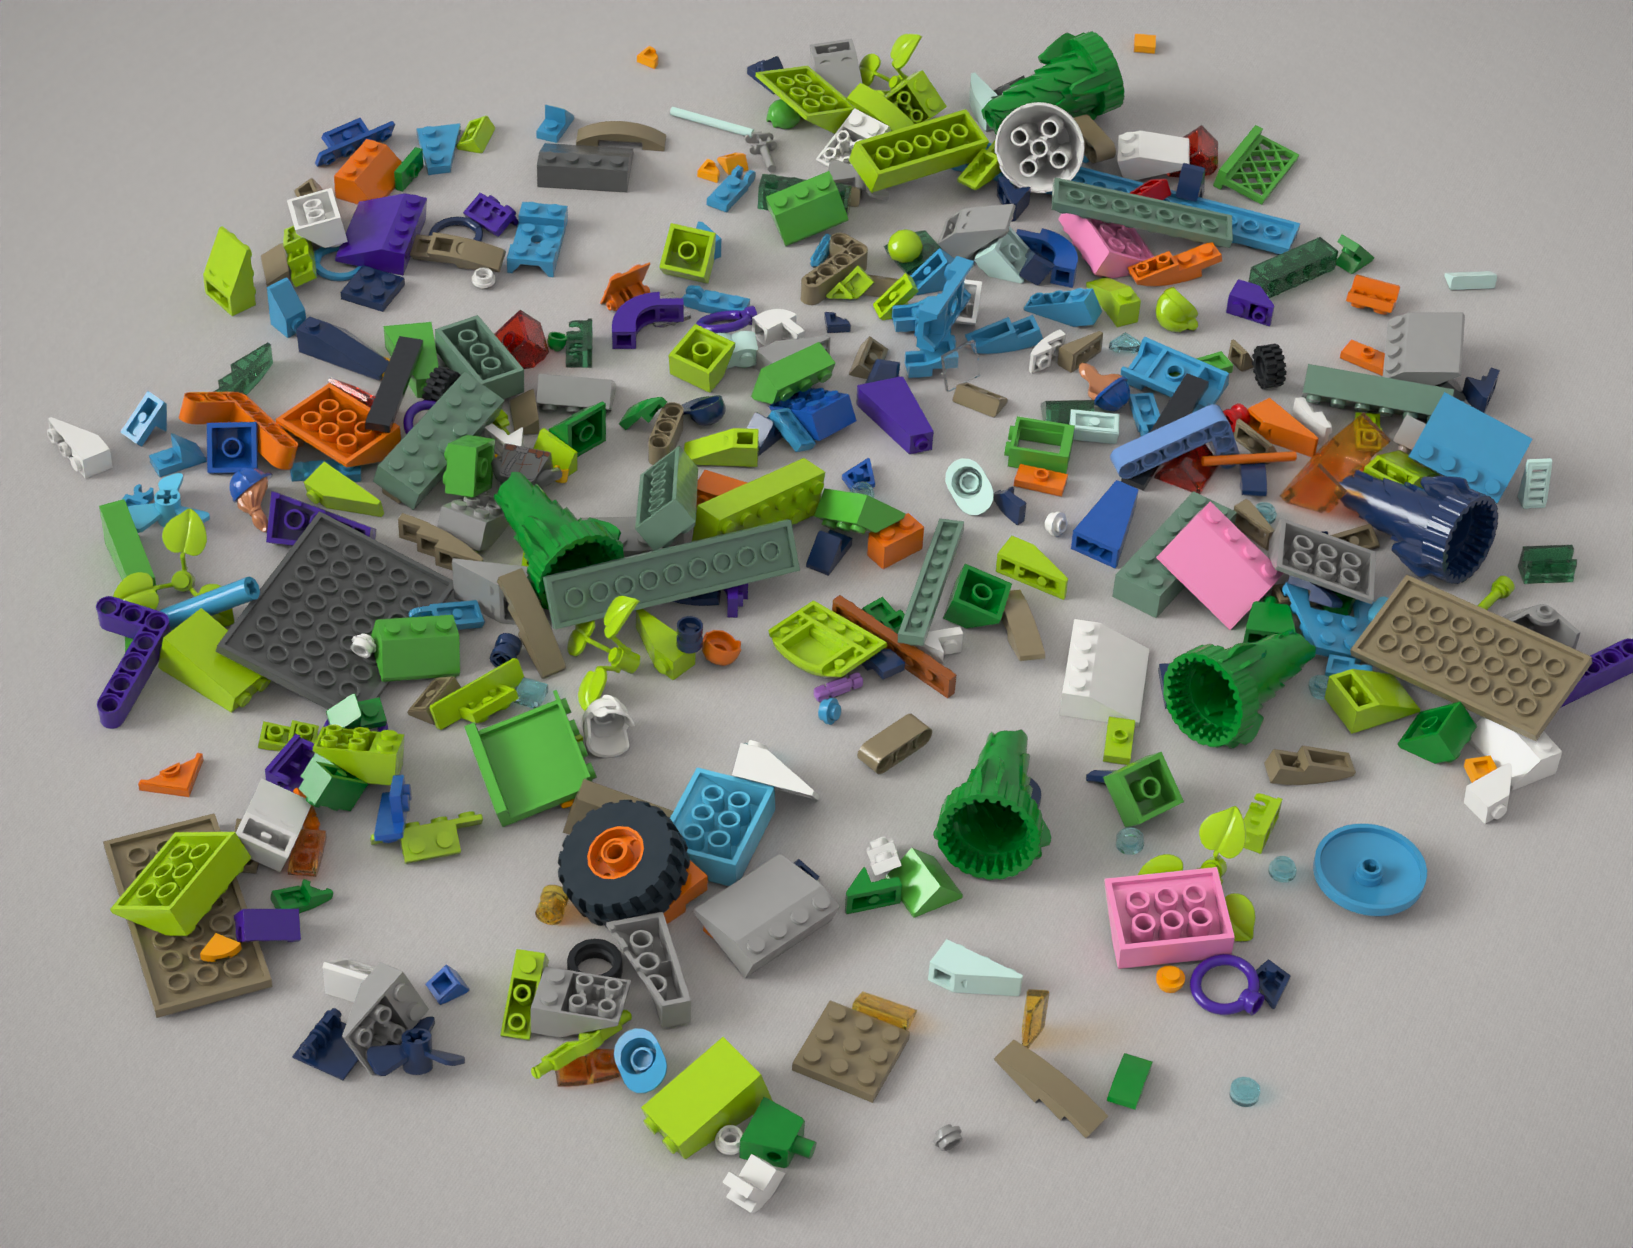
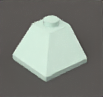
M1009 226V232L1003 238L994 239L985 249L980 248L974 261L989 277L1022 283L1024 278L1020 277L1019 273L1027 260L1025 254L1029 247Z

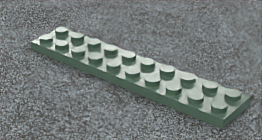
M787 519L544 576L543 581L553 629H560L604 618L611 602L618 596L639 600L640 602L633 609L634 611L800 571L792 523L791 520Z

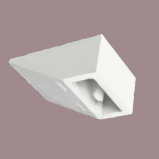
M854 108L816 158V161L829 167L830 162L833 160H839L852 165L849 158L855 142L890 132L891 129L888 125Z
M261 778L236 831L251 859L281 872L311 805L306 801V798Z

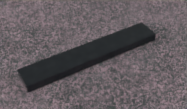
M399 336L365 421V429L390 433L422 351L423 340Z
M1187 373L1150 432L1193 413L1209 387V381ZM1159 465L1132 478H1121V482L1144 491Z

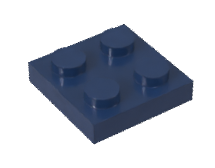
M362 265L340 292L341 299L383 312L405 286V278Z

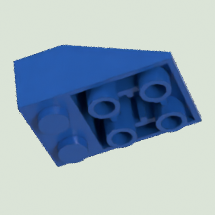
M810 388L805 392L799 391L793 394L786 401L780 400L769 406L771 411L789 408L813 440L821 441L857 421L849 394L839 393L837 390L828 391L824 390V388Z

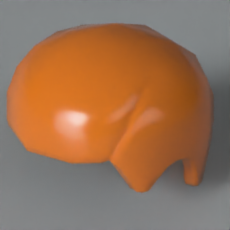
M713 630L705 633L701 649L708 661L715 665L726 666L732 664L738 658L741 652V641H736L732 635L723 630Z

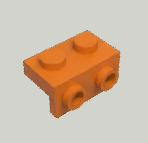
M1356 275L1346 301L1351 302L1353 307L1364 309L1366 306L1373 308V311L1378 314L1387 315V312L1392 313L1395 309L1400 286Z

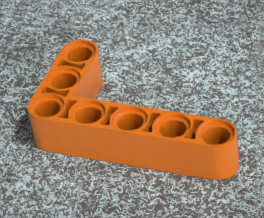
M186 392L184 394L179 414L181 421L195 425L257 422L258 452L276 468L289 470L293 467L298 443L247 395L239 392Z

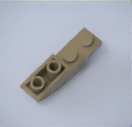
M433 232L432 236L416 235L410 256L414 260L452 263L458 268L463 269L489 268L492 272H500L506 251L473 239Z

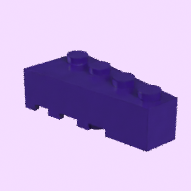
M271 492L266 543L293 546L319 511L374 540L376 539V528L281 493Z

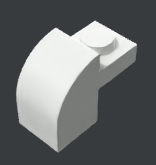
M771 309L752 317V332H755L756 340L764 346L774 341L805 337V330L796 324L797 315L791 311Z
M751 1154L739 1175L728 1172L723 1183L729 1186L731 1190L726 1197L750 1213H755L772 1197L786 1173L764 1159Z

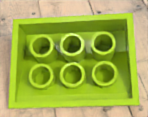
M808 65L756 72L755 77L805 120L834 134L855 108L846 100V97Z
M175 832L110 908L112 914L167 936H188L195 930L201 918L212 909V905L219 896L227 891L228 885L243 871L251 856L236 832Z

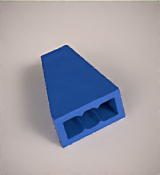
M1116 480L1073 530L1071 549L1112 568H1116L1135 512L1139 489Z

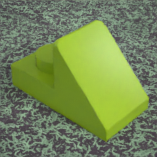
M905 273L873 303L881 320L892 319V307L908 305V301L919 292L912 277Z

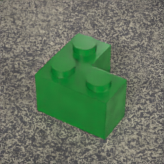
M315 753L301 775L304 781L300 785L299 790L306 796V801L316 808L324 806L334 811L339 809L351 811L368 784Z

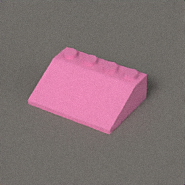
M1068 213L1061 214L1058 218L1064 227L1063 230L1072 239V244L1079 249L1082 254L1081 257L1091 267V272L1098 277L1105 276L1113 279L1129 276L1130 273L1127 267L1154 257L1135 228H1127L1124 225L1115 223H1104L1101 220L1092 218L1086 219Z
M1211 501L1191 519L1156 557L1229 630L1251 609L1253 602L1259 601L1284 574L1275 570L1270 559Z
M1217 867L1105 879L1112 942L1118 969L1205 960L1219 954L1232 955L1235 937Z

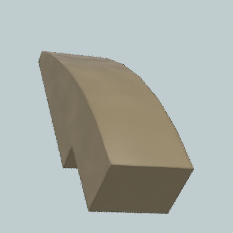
M1303 745L1298 752L1273 749L1264 762L1270 783L1319 784L1353 777L1356 773L1349 753Z

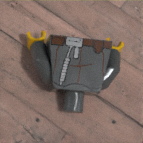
M505 443L503 456L495 454V458L491 462L495 479L500 481V485L507 481L511 472H521L534 486L538 484L541 489H544L553 481L566 483L568 480L569 469L562 470L559 465H555L553 468L551 452Z

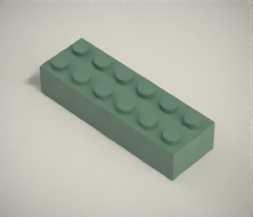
M1308 364L1302 397L1306 398L1307 403L1320 405V402L1324 401L1329 402L1330 407L1344 409L1345 405L1352 406L1354 411L1361 413L1375 410L1378 411L1380 416L1392 417L1393 414L1402 415L1404 420L1406 415H1409L1415 419H1425L1427 424L1443 393L1445 392L1453 396L1454 389Z
M464 372L378 465L373 482L414 510L443 478L447 468L444 453L448 443L465 435L480 437L484 433V427L493 423L499 416L505 400Z
M680 446L640 475L635 530L653 551L661 547H669L677 535L681 532L685 534L695 526L698 467Z
M1193 491L1115 574L1112 597L1157 618L1185 586L1156 557L1210 501L1234 525L1237 512Z

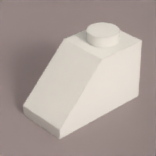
M1510 762L1466 786L1464 804L1484 824L1493 819L1501 818L1507 811L1513 766Z

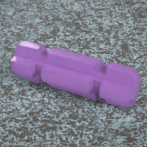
M855 672L848 675V678L844 676L826 683V686H817L814 688V697L818 702H822L824 699L828 700L829 696L833 698L851 691L850 688L855 690L863 686V678L860 673Z

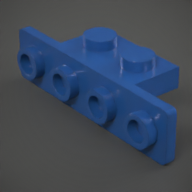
M360 117L323 133L321 138L328 149L318 153L315 161L316 166L330 165L337 158L352 155L366 139L376 142L389 139L396 124L394 121H390L369 131Z
M394 775L390 792H383L381 795L374 832L375 841L392 843L404 836L407 812L410 811V801L412 800L411 785L405 784L404 775Z

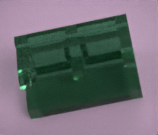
M592 318L570 321L569 327H578L580 330L566 332V368H592Z
M1573 545L1523 546L1518 563L1523 583L1573 582L1577 567V559H1572L1574 554Z

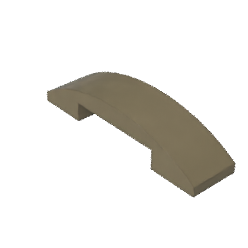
M605 121L578 129L576 145L598 146L599 140L642 143V150L665 151L666 134L639 123Z

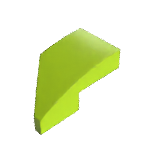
M857 266L826 297L829 299H859L875 282L860 266Z

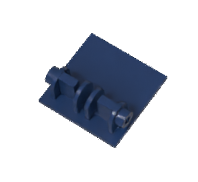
M332 1008L324 1013V1016L315 1025L314 1029L310 1031L304 1042L300 1044L292 1058L344 1081L359 1059L342 1037L346 1023L341 1022V1012L336 1008Z

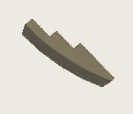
M402 513L398 518L399 538L417 543V551L435 557L436 566L453 571V558L483 562V558L450 533L405 513Z
M520 568L498 577L497 583L509 603L507 609L519 629L518 636L541 678L544 679L565 670L566 665L555 636L523 569Z
M1010 590L1001 618L1007 630V641L1019 661L1045 659L1041 637L1021 590Z
M1012 1040L994 1058L997 1064L1034 1102L1040 1099L1059 1120L1065 1116L1085 1138L1108 1117L1085 1092L1063 1073L1016 1040Z

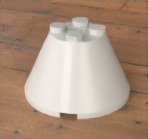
M1029 103L1015 109L1003 120L995 139V153L997 154L1002 173L1018 188L1031 187V192L1033 193L1052 191L1055 177L1071 181L1079 171L1084 158V139L1078 124L1065 110L1049 103Z

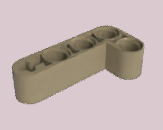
M845 233L832 234L830 236L829 259L804 275L801 279V301L806 305L819 304L857 266L866 271L867 246Z

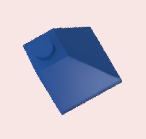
M257 422L207 423V473H237L240 469L247 467L258 469Z

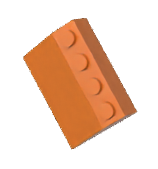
M328 383L275 419L278 425L345 467L382 462L401 441L400 426L396 423H393L390 433L365 429V421L371 408L331 383Z

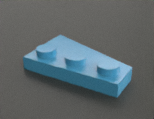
M460 123L417 128V138L420 148L423 149V159L428 175L451 173L454 152L458 144V135H460L461 131Z

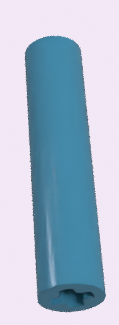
M248 576L160 611L169 617L172 631L200 608L205 610L210 616L258 599L260 589L256 580Z

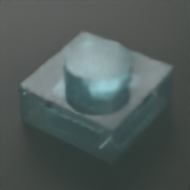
M523 677L516 689L519 699L513 703L530 708L540 707L548 693V684Z

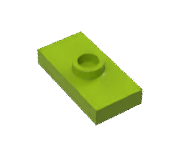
M1109 716L1103 762L1130 764L1135 720Z

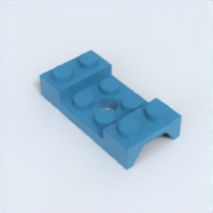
M522 202L518 215L519 224L513 244H510L507 255V273H513L520 264L540 266L548 277H554L568 222V206Z
M956 256L953 262L946 266L944 277L947 280L943 292L938 293L936 298L928 296L924 304L919 305L916 312V318H919L914 334L917 337L916 347L935 352L969 302L971 294L964 288V281L974 266V261Z
M1147 337L1142 339L1138 355L1128 368L1124 366L1121 368V376H1125L1128 379V385L1139 390L1146 386L1169 397L1173 396L1187 373L1209 381V387L1193 412L1216 404L1229 385L1228 372ZM1179 372L1181 375L1172 377L1169 373Z

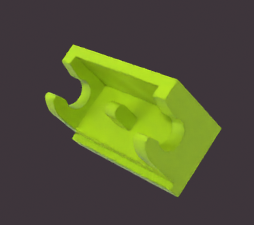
M1258 793L1254 799L1265 803V806L1251 802L1244 817L1246 829L1244 848L1262 854L1279 818L1283 799L1279 797L1276 799Z

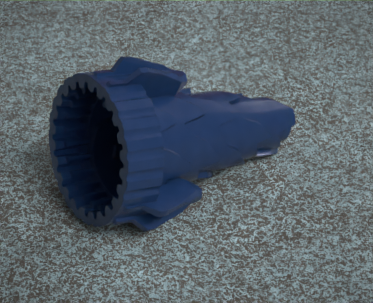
M1356 470L1353 476L1349 475L1342 482L1338 483L1335 492L1344 504L1343 506L1357 512L1359 518L1366 520L1375 529L1391 535L1390 539L1397 542L1393 544L1392 552L1419 578L1423 579L1433 575L1451 584L1463 583L1480 568L1495 539L1498 527V507L1495 504V500L1490 496L1470 489L1465 478L1425 476L1421 480L1423 487L1421 488L1409 482H1405L1403 485L1386 478L1381 480Z

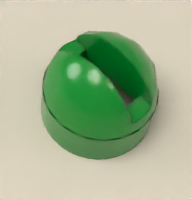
M550 332L547 339L549 349H554L555 352L563 350L567 342V336L560 332Z

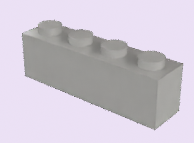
M663 912L606 922L607 928L647 986L655 1004L661 1027L666 1028L691 1023V999Z

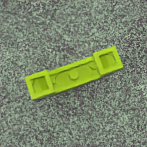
M859 83L846 98L857 110L863 113L866 112L872 118L888 125L891 131L914 125V122L892 102L862 83Z

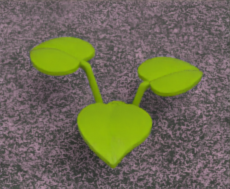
M903 34L895 41L890 56L893 59L892 66L899 73L897 76L889 78L878 73L877 70L881 64L880 57L872 53L866 55L859 64L862 84L869 87L874 77L877 76L889 82V87L892 90L908 76L902 72L901 68L909 61L922 36L918 34ZM875 90L882 96H885L887 93L890 92L885 90Z
M186 509L172 518L165 525L162 533V539L166 548L173 553L181 552L182 571L176 572L172 576L170 583L153 586V579L147 573L137 572L130 574L117 586L113 597L156 610L159 604V596L155 592L156 590L174 587L181 592L190 591L195 597L222 587L218 584H207L197 593L194 588L195 577L192 573L188 572L185 554L198 556L202 553L207 543V534L203 521L193 509ZM233 608L212 616L223 627L230 626L235 622Z
M618 596L611 602L606 611L604 633L606 638L612 639L619 646L618 648L614 647L611 649L589 638L595 629V620L576 624L569 637L567 650L570 655H580L588 642L609 653L608 661L612 665L597 666L595 672L588 671L584 676L578 691V701L584 711L593 701L600 698L607 681L606 671L620 673L623 670L632 674L639 667L640 655L632 652L631 648L625 646L616 637L633 609L640 602L635 598Z
M1232 806L1208 816L1202 822L1199 829L1201 843L1205 848L1214 850L1213 856L1203 862L1201 867L1197 869L1217 867L1221 885L1223 883L1221 877L1226 873L1227 865L1219 853L1225 858H1234L1243 850L1246 841L1244 819L1237 806ZM1172 854L1158 855L1145 863L1138 875L1183 871V862L1179 857ZM1228 894L1225 897L1235 937L1234 941H1250L1254 937L1256 918L1254 906L1242 894Z

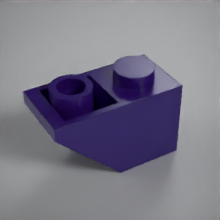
M1238 279L1229 294L1226 313L1270 326L1274 312L1272 301L1261 286Z

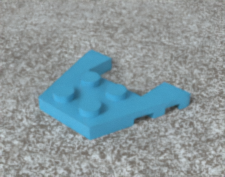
M1286 582L1282 592L1284 596L1289 597L1291 601L1290 609L1293 614L1298 616L1301 622L1299 628L1304 638L1316 647V654L1326 657L1332 654L1355 658L1351 656L1350 649L1371 623L1367 616L1369 609L1375 602L1369 604L1356 599L1353 603L1354 617L1336 614L1326 610L1311 608L1308 601V589ZM1355 658V663L1359 664L1362 661L1358 658Z

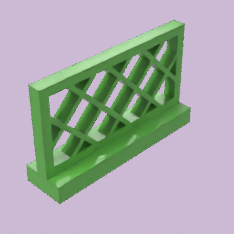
M1255 125L1219 169L1213 186L1221 190L1225 185L1262 205L1297 161L1299 154L1261 135L1263 128ZM1260 144L1267 146L1269 150H1262ZM1284 155L1290 160H1281L1280 156ZM1259 156L1261 161H1253L1252 157ZM1266 156H1273L1275 160H1267ZM1257 167H1264L1266 171L1258 172ZM1271 167H1279L1280 171H1272ZM1243 168H1251L1252 172H1244ZM1255 178L1257 183H1249L1248 179ZM1262 178H1270L1271 182H1263ZM1232 179H1241L1243 183H1237ZM1253 189H1261L1263 195L1254 192Z

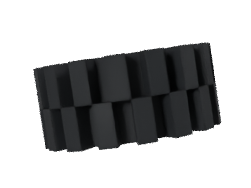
M1276 343L1256 346L1252 355L1254 359L1252 361L1254 366L1253 373L1256 374L1255 380L1258 381L1257 384L1262 389L1284 385L1286 380L1284 376L1287 375L1285 370L1286 363H1284L1285 356L1282 355L1283 351Z
M442 366L434 368V372L429 374L430 379L426 380L427 385L423 388V391H425L422 394L423 401L437 402L461 374Z

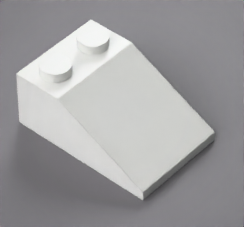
M1146 131L1126 132L1119 135L1118 165L1123 178L1135 181L1180 171L1183 163L1190 164L1189 138Z
M749 740L748 745L740 743L732 773L734 777L774 786L775 790L819 800L820 795L769 752V747L765 746V744Z

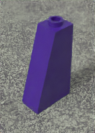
M903 376L857 385V406L909 455L932 450L934 431Z

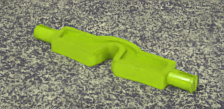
M624 1009L618 1026L579 1033V1041L563 1043L542 1057L540 1064L531 1068L533 1077L539 1079L551 1070H559L578 1057L594 1051L606 1039L622 1030L623 1024L631 1021V1013Z

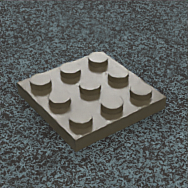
M830 1000L794 1059L792 1071L873 1103L906 1046L910 1032Z

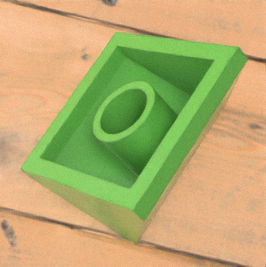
M911 848L900 860L902 866L892 869L886 875V879L899 877L902 884L901 901L913 918L963 897L961 891L936 858L914 848Z

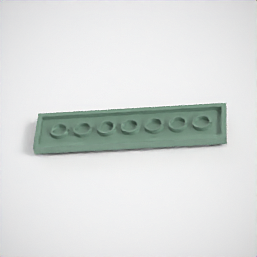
M1056 177L1054 179L1051 210L1062 214L1078 215L1086 219L1101 220L1104 223L1120 224L1127 228L1143 229L1150 233L1157 232L1174 238H1185L1193 242H1213L1216 247H1231L1233 241L1232 215Z

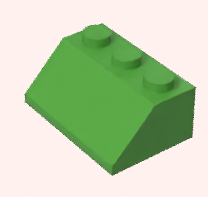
M830 171L766 196L768 210L785 247L849 221L840 193Z
M817 342L762 368L751 397L754 400L770 404L780 400L786 401L799 391L805 392L812 385L829 380L836 363L821 343Z
M824 488L814 517L822 520V525L830 529L836 530L837 527L846 532L852 530L864 535L866 531L879 532L903 519L906 513L869 495Z
M453 615L378 619L375 621L371 637L375 640L376 644L374 655L382 682L460 675L459 633Z

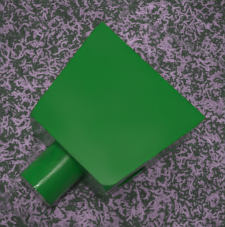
M1266 596L1262 602H1253L1243 643H1255L1267 636L1283 633L1289 629H1293L1294 633H1296L1290 606L1278 604V600L1274 596Z
M763 1097L740 1139L739 1158L748 1160L751 1154L775 1167L787 1168L795 1154L811 1159L817 1143L804 1137L805 1120L802 1117Z

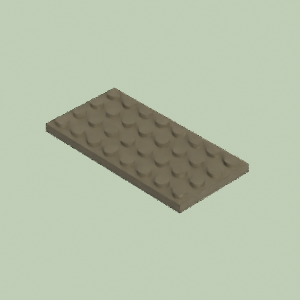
M1409 575L1404 577L1350 649L1351 656L1452 703L1461 702L1467 710L1534 741L1538 740L1592 664V657Z
M215 813L103 841L119 898L175 832H221ZM237 877L228 885L227 891L219 896L212 905V909L201 918L195 930L188 936H167L126 919L156 1018L273 987L259 941L240 942L242 950L231 958L228 956L216 959V962H207L201 960L200 952L215 933L237 941L234 915L242 909H247Z

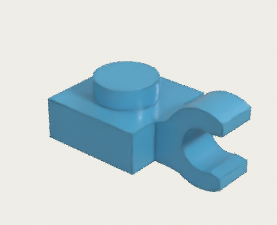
M1329 654L1324 679L1328 680L1329 676L1350 669L1372 671L1373 667L1370 665L1355 664V658Z

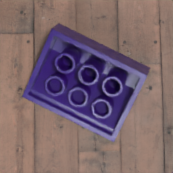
M403 193L359 202L346 231L348 242L340 245L335 261L360 267L364 265L403 276L411 258L410 253L415 237L420 235L426 220L427 198Z

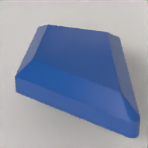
M870 458L865 459L842 474V480L852 493L875 487Z

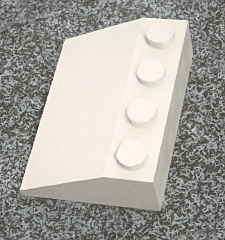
M1074 619L1059 715L1107 723L1109 716L1135 720V727H1139L1149 648L1102 623Z

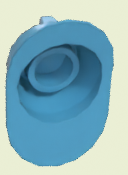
M634 1028L625 1032L618 1039L614 1049V1058L626 1086L635 1093H647L657 1088L666 1076L667 1062L655 1036L645 1029Z

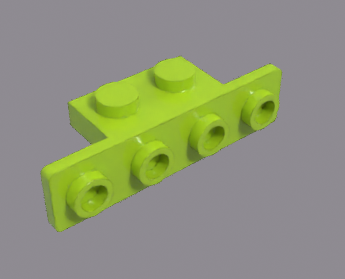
M512 658L430 705L429 708L436 728L442 730L461 718L473 723H482L491 714L510 707V703L519 699L514 688L525 682L519 660Z
M474 811L461 813L458 815V818L451 820L443 816L431 819V823L420 825L419 822L406 823L404 836L399 839L405 864L460 854L461 848L457 829L482 824V814L475 815ZM374 834L371 835V845L384 843L382 841H375Z

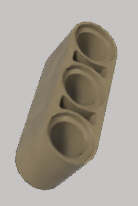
M1085 114L1073 118L1083 135L1084 155L1091 163L1095 164L1115 157L1116 148L1113 141L1090 116Z
M666 403L659 413L648 440V461L652 465L673 451L678 444L683 431L684 408L679 403Z
M912 713L907 714L867 740L860 747L857 757L877 774H883L926 745L932 736V729Z

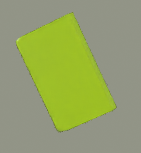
M485 115L469 121L456 148L468 152L483 153L495 131V126L489 117Z
M542 428L533 449L551 452L553 468L555 465H559L562 470L569 469L568 476L578 471L577 451L545 428Z

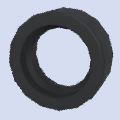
M596 938L588 939L576 944L570 950L567 958V970L582 972L578 969V965L587 959L598 958L612 965L609 971L599 974L600 976L621 979L623 973L621 952L609 941Z

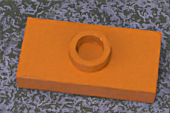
M1351 339L1341 351L1340 358L1383 376L1385 353Z
M1020 464L1014 479V486L1062 497L1068 480V474Z

